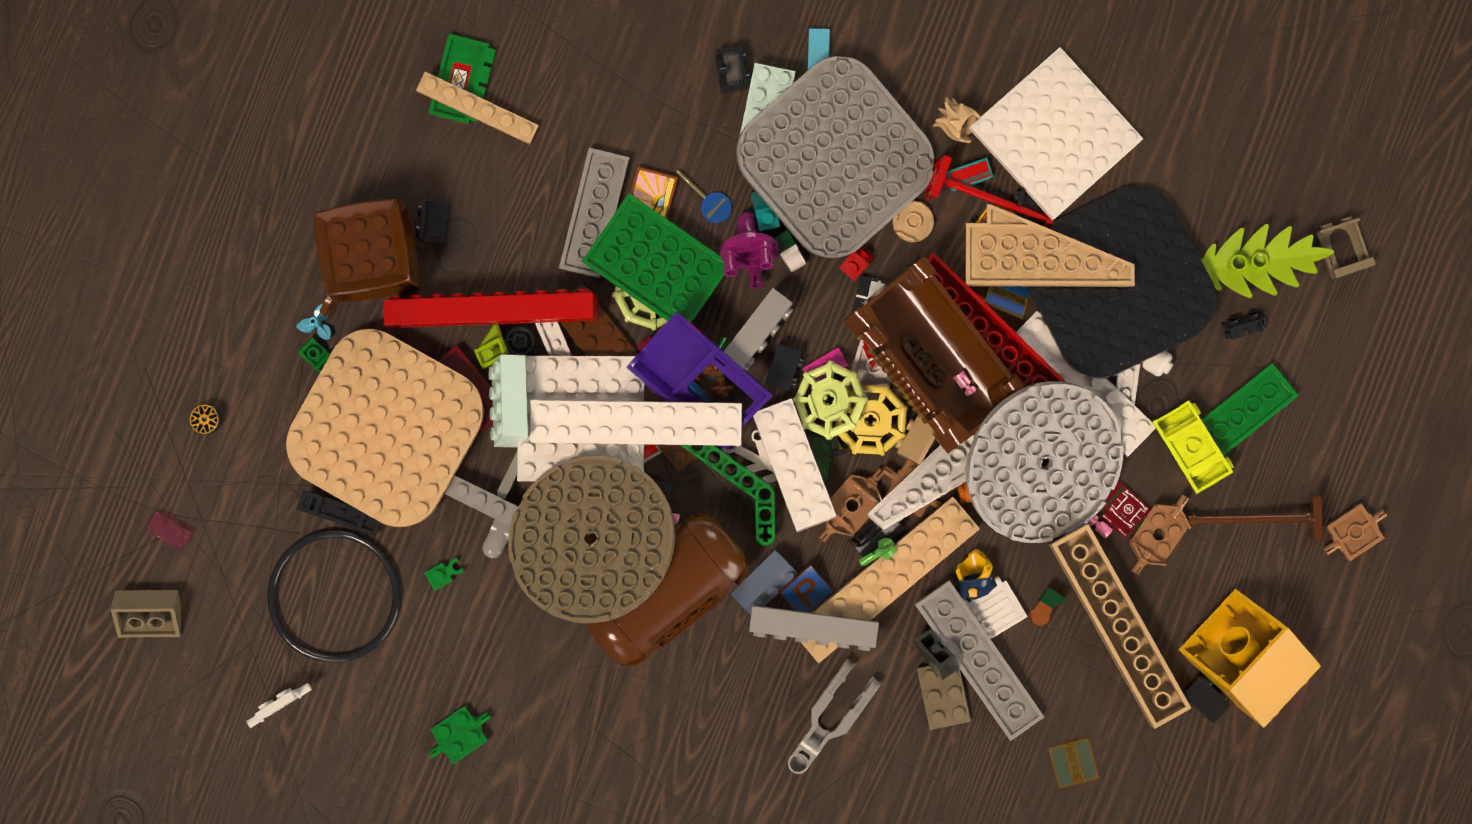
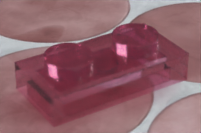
M159 512L154 514L145 529L179 551H183L193 535L192 532Z

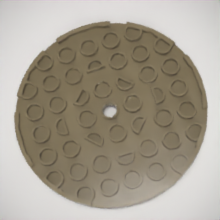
M584 456L553 467L529 487L522 497L523 500L517 512H514L509 530L508 550L515 578L525 594L536 605L547 613L566 621L585 624L606 622L636 609L660 585L668 571L674 553V518L664 493L644 471L618 458ZM596 534V541L591 545L587 544L586 539L588 535Z

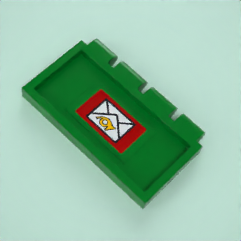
M449 34L438 78L484 99L487 88L479 85L480 83L488 84L492 68L485 66V63L493 65L496 50L489 48L490 45L488 43ZM432 99L429 115L468 125L470 121L478 122V120Z

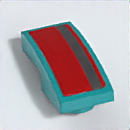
M987 158L947 171L946 174L948 175L947 178L969 186L993 178Z

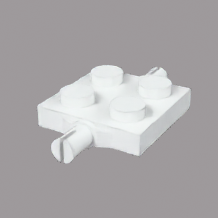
M306 683L295 690H291V688L286 689L276 695L278 700L274 701L271 699L258 707L260 711L246 721L248 726L252 728L292 701L302 698L304 694L312 690L311 686Z

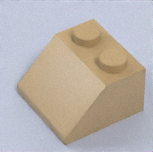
M917 416L915 420L910 419L906 426V430H908L906 437L899 439L895 447L898 448L897 454L916 465H920L935 437L932 435L934 430L928 423L924 424L922 419Z

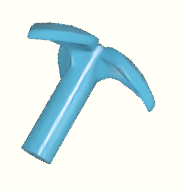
M320 304L314 311V317L301 320L296 327L305 333H311L316 327L318 336L328 340L332 336V330L329 325L322 324V321L326 320L328 316L325 317L320 314L322 306Z

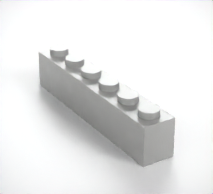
M752 605L749 632H753V636L765 637L766 634L774 635V639L779 640L794 637L796 642L807 643L808 639L816 640L818 645L828 646L829 642L837 643V647L849 648L850 645H856L858 650L870 651L871 648H876L879 622Z

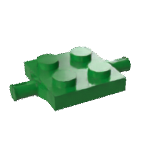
M463 706L430 729L438 745L428 751V754L434 759V757L443 752L448 756L452 764L457 763L489 741L483 733L481 725L491 719V716L486 711L476 718L471 715L466 706Z

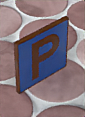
M809 564L779 594L795 611L812 612L833 590Z

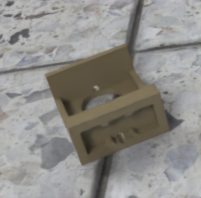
M1352 216L1341 219V224L1333 226V223L1320 227L1321 231L1315 233L1320 248L1333 250L1330 243L1331 233L1336 229L1345 230L1350 237L1358 260L1356 263L1339 268L1334 253L1324 258L1331 280L1376 265L1374 258H1369L1357 223L1360 221V218L1353 220Z

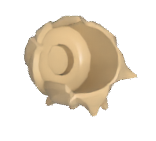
M946 97V102H944L946 109L938 108L942 112L943 117L936 119L933 127H941L951 139L970 143L971 140L967 135L973 132L969 127L977 121L976 118L981 119V116L974 109L964 106L962 103L959 105L954 98L950 101Z

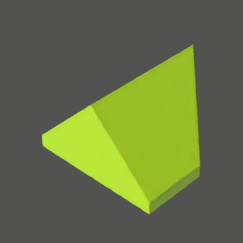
M494 324L480 346L474 350L481 369L492 366L500 355H511L499 324Z

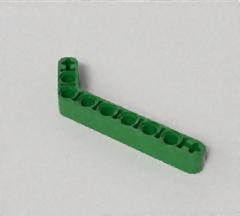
M681 445L756 499V539L761 545H770L775 538V497L773 486L723 449L720 450L716 445H703L701 449H694L692 445ZM712 451L720 454V459L716 462L711 461L708 457ZM728 464H734L737 467V471L729 474L725 467ZM745 476H751L754 479V483L751 486L743 484L742 479ZM767 488L770 490L771 495L768 498H762L759 495V491ZM768 509L771 512V516L768 519L761 518L759 515L761 510ZM759 523L764 525L768 524L767 531L768 534H771L768 536V539H764V537L760 535L763 534L764 526L759 525Z

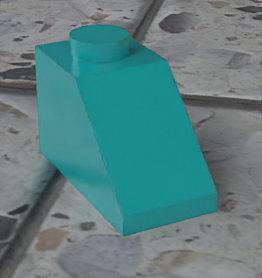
M752 192L751 198L759 233L779 230L778 216L757 192Z

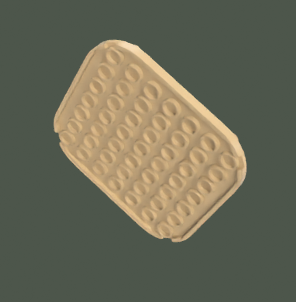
M375 329L355 331L344 337L335 346L292 422L286 442L288 458L295 471L302 478L379 522L394 527L411 526L425 520L438 506L481 428L484 406L476 386L460 373L386 332Z

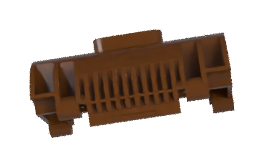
M923 256L859 305L844 319V322L859 341L863 340L869 347L867 352L872 355L874 361H877L878 366L887 374L889 380H892L893 385L902 393L903 398H906L907 403L912 406L914 412H917L922 422L930 425L934 430L932 435L946 453L949 454L958 445L977 432L984 419L1001 401L1026 386L1015 373L1011 374L934 276L937 273L927 258ZM906 340L911 343V345H912L911 350H909V349L906 348V346H905V341H906ZM918 357L923 358L924 366L919 365ZM962 370L971 380L969 385L976 387V391L969 396H966L964 393L966 388L961 389L953 378ZM932 373L937 376L936 383L931 380Z

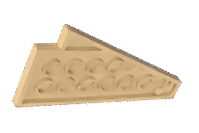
M987 204V223H966V284L968 286L1134 287L1135 285L1134 264L991 204Z

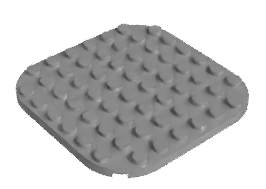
M829 57L812 66L744 127L736 148L739 169L748 183L808 251L825 258H839L858 250L921 194L928 186L933 175L934 153L925 134L872 71L860 61L850 57Z

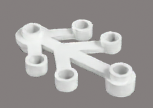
M758 430L752 433L751 438L756 443L759 455L741 446L734 445L732 449L727 450L723 448L727 453L735 452L754 462L755 464L746 466L753 472L764 469L773 472V474L762 477L768 483L777 481L762 440L754 439V434Z

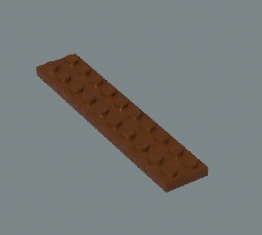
M581 284V285H579L576 289H574L571 293H577V289H586V288H585V286H584L583 284ZM599 304L598 321L560 322L586 356H636L638 354ZM644 384V401L665 402ZM657 444L678 472L697 458L681 445ZM692 445L694 449H701L703 445Z

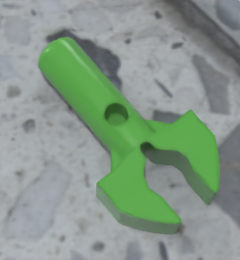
M889 538L879 540V547L859 559L860 565L865 566L879 557H884L886 560L892 558L897 550L894 547L895 543Z

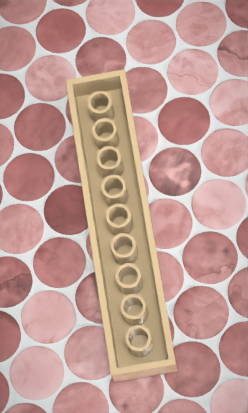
M950 496L938 508L895 542L894 547L897 550L892 558L888 560L884 557L875 559L811 613L863 620L873 619L980 528L955 498ZM808 639L807 643H802L818 663L838 648L837 643L829 642L828 646L818 645L816 640Z
M1085 524L1049 544L1150 727L1156 729L1190 710L1191 707L1089 524Z

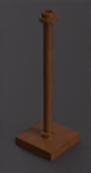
M1308 497L1309 511H1306V514L1196 516V512H1192V514H1188V523L1192 528H1196V524L1306 522V524H1309V538L1323 539L1322 497Z

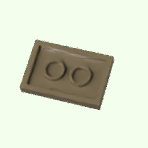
M930 665L916 668L929 730L971 722L960 669L942 680Z

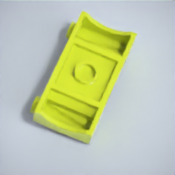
M1187 401L1170 413L1153 421V424L1194 492L1198 494L1232 474L1234 466L1228 457L1224 458L1198 416L1201 412L1197 405Z

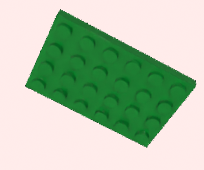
M630 193L581 261L666 321L678 311L692 323L725 276L724 261L721 256Z

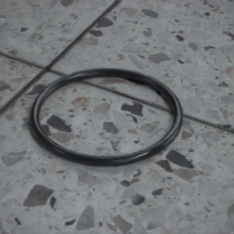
M346 530L315 532L292 544L277 561L270 577L267 593L270 617L281 638L299 654L312 660L326 663L352 661L365 656L378 647L392 630L398 617L401 601L398 575L389 557L378 545L368 538ZM326 538L348 539L368 548L383 563L392 586L390 614L380 633L362 648L339 655L318 653L298 643L283 626L276 605L277 583L285 564L302 547Z

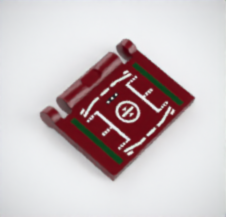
M1119 481L1115 489L1110 491L1104 501L1106 504L1103 508L1106 511L1101 515V518L1123 537H1126L1129 532L1134 536L1151 508Z

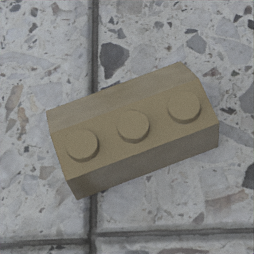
M178 590L115 591L111 613L118 638L181 637V602Z

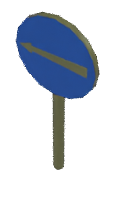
M676 170V173L704 199L701 211L706 220L711 223H721L728 219L731 214L732 205L727 196L717 192L706 196L680 170Z

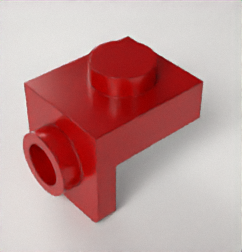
M861 246L847 257L839 269L855 281L874 260V257L869 249Z

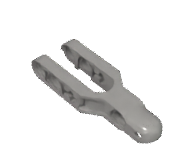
M518 451L497 491V496L504 500H507L517 480ZM496 519L482 547L484 554L489 558L501 556L508 544L510 526Z
M848 658L811 707V727L788 759V767L795 774L804 773L809 768L829 739L848 732L881 685L880 681L872 677L836 728L833 730L821 728L818 718L834 697L839 686L845 682L849 672L856 665Z

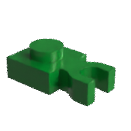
M458 558L451 560L447 567L444 563H441L425 572L434 591L452 582L451 575L461 574L465 571L463 568L459 570L453 568L454 563L459 561Z

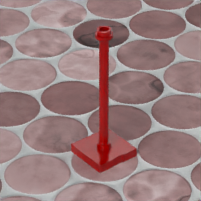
M943 155L936 159L932 178L923 195L924 199L931 201L938 198L941 188L945 185L1041 221L1044 227L1052 226L1054 220L1052 221L1047 214L1022 205L1018 206L1017 203L947 178L948 175L946 174L952 158Z

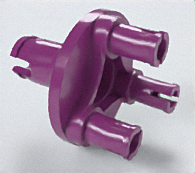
M744 212L737 217L738 234L723 242L720 247V256L724 261L725 276H736L738 273L737 268L747 269L750 274V287L757 289L758 283L760 289L763 287L762 271L771 269L773 267L772 261L778 256V243L773 237L758 233L757 220L754 213Z

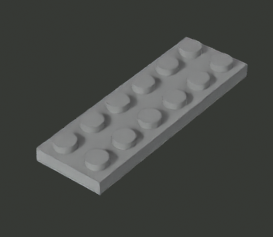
M593 148L588 149L559 269L600 279L601 275L581 261L617 211L629 157Z

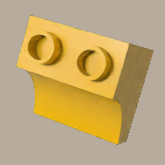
M1237 589L1222 602L1179 649L1191 664L1208 677L1238 708L1263 728L1321 667L1288 627Z

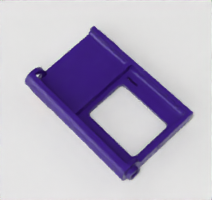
M678 311L626 367L665 402H703L688 389V386L707 365L713 364L753 399V403L742 413L741 428L773 396L771 392ZM716 445V446H717L720 450H722L723 448H725V449L727 450L731 445Z

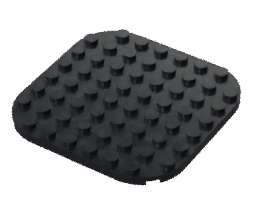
M1143 186L1121 188L1055 220L1051 227H1046L1134 264V287L1026 286L1062 357L1076 372L1097 379L1116 376L1199 335L1211 322L1217 307V293L1214 283L1171 203L1159 192Z

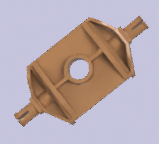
M879 468L869 478L850 475L830 498L836 518L826 521V529L819 536L820 539L823 538L822 541L824 543L834 533L853 537L869 518L868 513L882 501L876 485L885 474ZM851 499L856 500L858 503V508L854 512L848 511L846 508L847 501Z
M1182 494L1176 504H1154L1130 540L1131 548L1138 560L1131 570L1135 574L1139 575L1147 564L1166 566L1165 561L1185 531L1191 529L1184 512H1182L1189 500L1185 495ZM1160 528L1163 535L1160 539L1156 540L1153 533L1156 529Z

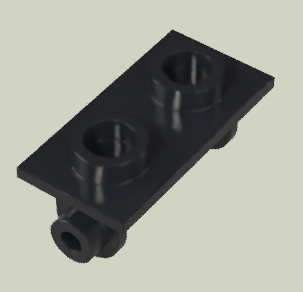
M1250 311L1245 316L1228 318L1221 325L1227 330L1224 332L1226 339L1234 340L1245 336V328H1247L1249 335L1263 331L1267 327L1265 321L1267 317L1261 311Z

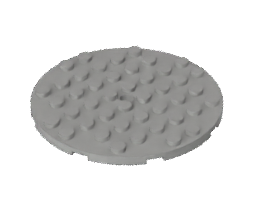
M1049 381L1030 385L1001 401L980 425L973 438L967 457V489L970 500L978 515L996 532L1012 540L1025 543L1053 541V538L1064 534L1067 535L1087 524L1106 504L1104 501L1110 491L1115 489L1122 469L1124 447L1121 444V429L1114 413L1100 397L1088 389L1061 381ZM1043 458H1049V463L1046 467L1041 466Z

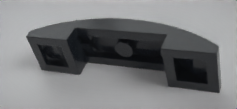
M306 490L302 491L296 510L336 522L375 537L381 524L378 520L349 504Z

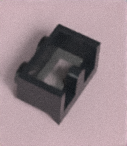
M742 46L718 49L715 52V61L720 93L745 91L748 85H750L749 72H745V64H747L746 52H742Z

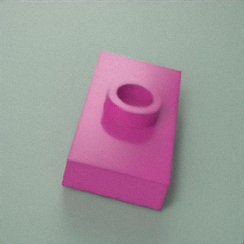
M836 348L802 369L804 373L806 371L809 372L827 364L828 361H834L835 364L842 367H847L848 363L840 349ZM826 373L816 377L815 380L818 382L827 378Z

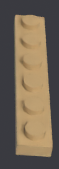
M424 72L416 89V92L529 145L539 126L427 72Z

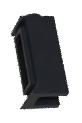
M902 520L884 530L872 521L854 539L847 540L864 557L879 547V540L883 538L893 540L904 530V527L900 524Z

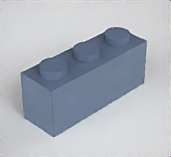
M774 550L731 595L751 615L752 605L764 607L772 598L778 595L779 591L786 584L793 580L797 572Z

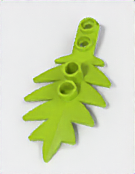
M1265 224L1247 241L1241 251L1244 228H1240L1223 244L1216 255V244H1212L1201 261L1217 291L1221 290L1220 281L1231 290L1250 299L1252 294L1244 278L1257 288L1275 296L1277 291L1268 274L1287 285L1297 288L1299 283L1291 268L1316 274L1318 270L1314 262L1332 255L1334 250L1312 247L1313 235L1297 241L1288 248L1292 231L1291 226L1281 231L1264 249L1269 225Z

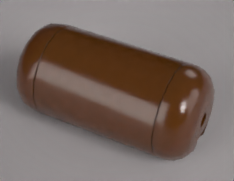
M696 513L675 528V546L672 560L665 577L654 593L636 609L619 618L600 623H587L585 626L598 645L613 661L626 667L640 664L658 649L664 648L723 601L729 592L741 584L749 569L748 560L744 552L716 518L706 513Z

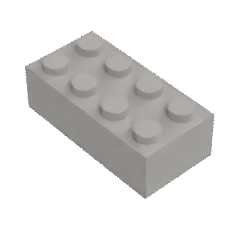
M772 288L724 352L743 369L745 368L748 371L755 362L753 356L756 352L762 353L768 345L766 339L769 335L773 338L781 327L778 325L782 319L786 321L793 312L791 308L793 303Z

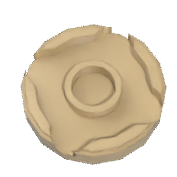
M912 201L893 218V229L897 236L904 241L911 243L920 242L927 238L933 229L934 219L931 210L921 202Z

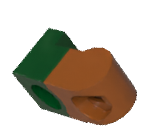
M1046 587L1030 612L1031 622L1038 626L1047 624L1050 619L1049 614L1055 605L1059 604L1062 606L1066 598L1050 587Z

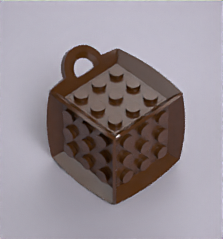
M399 199L364 201L316 212L313 215L317 255L327 292V298L320 308V314L325 317L328 316L341 302L382 298L420 287L416 245L404 202Z

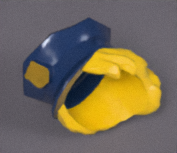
M979 549L971 551L968 557L959 563L956 569L958 583H960L957 590L963 598L979 599L988 595L997 586L995 579L991 576L992 563L990 559L986 558L984 552Z

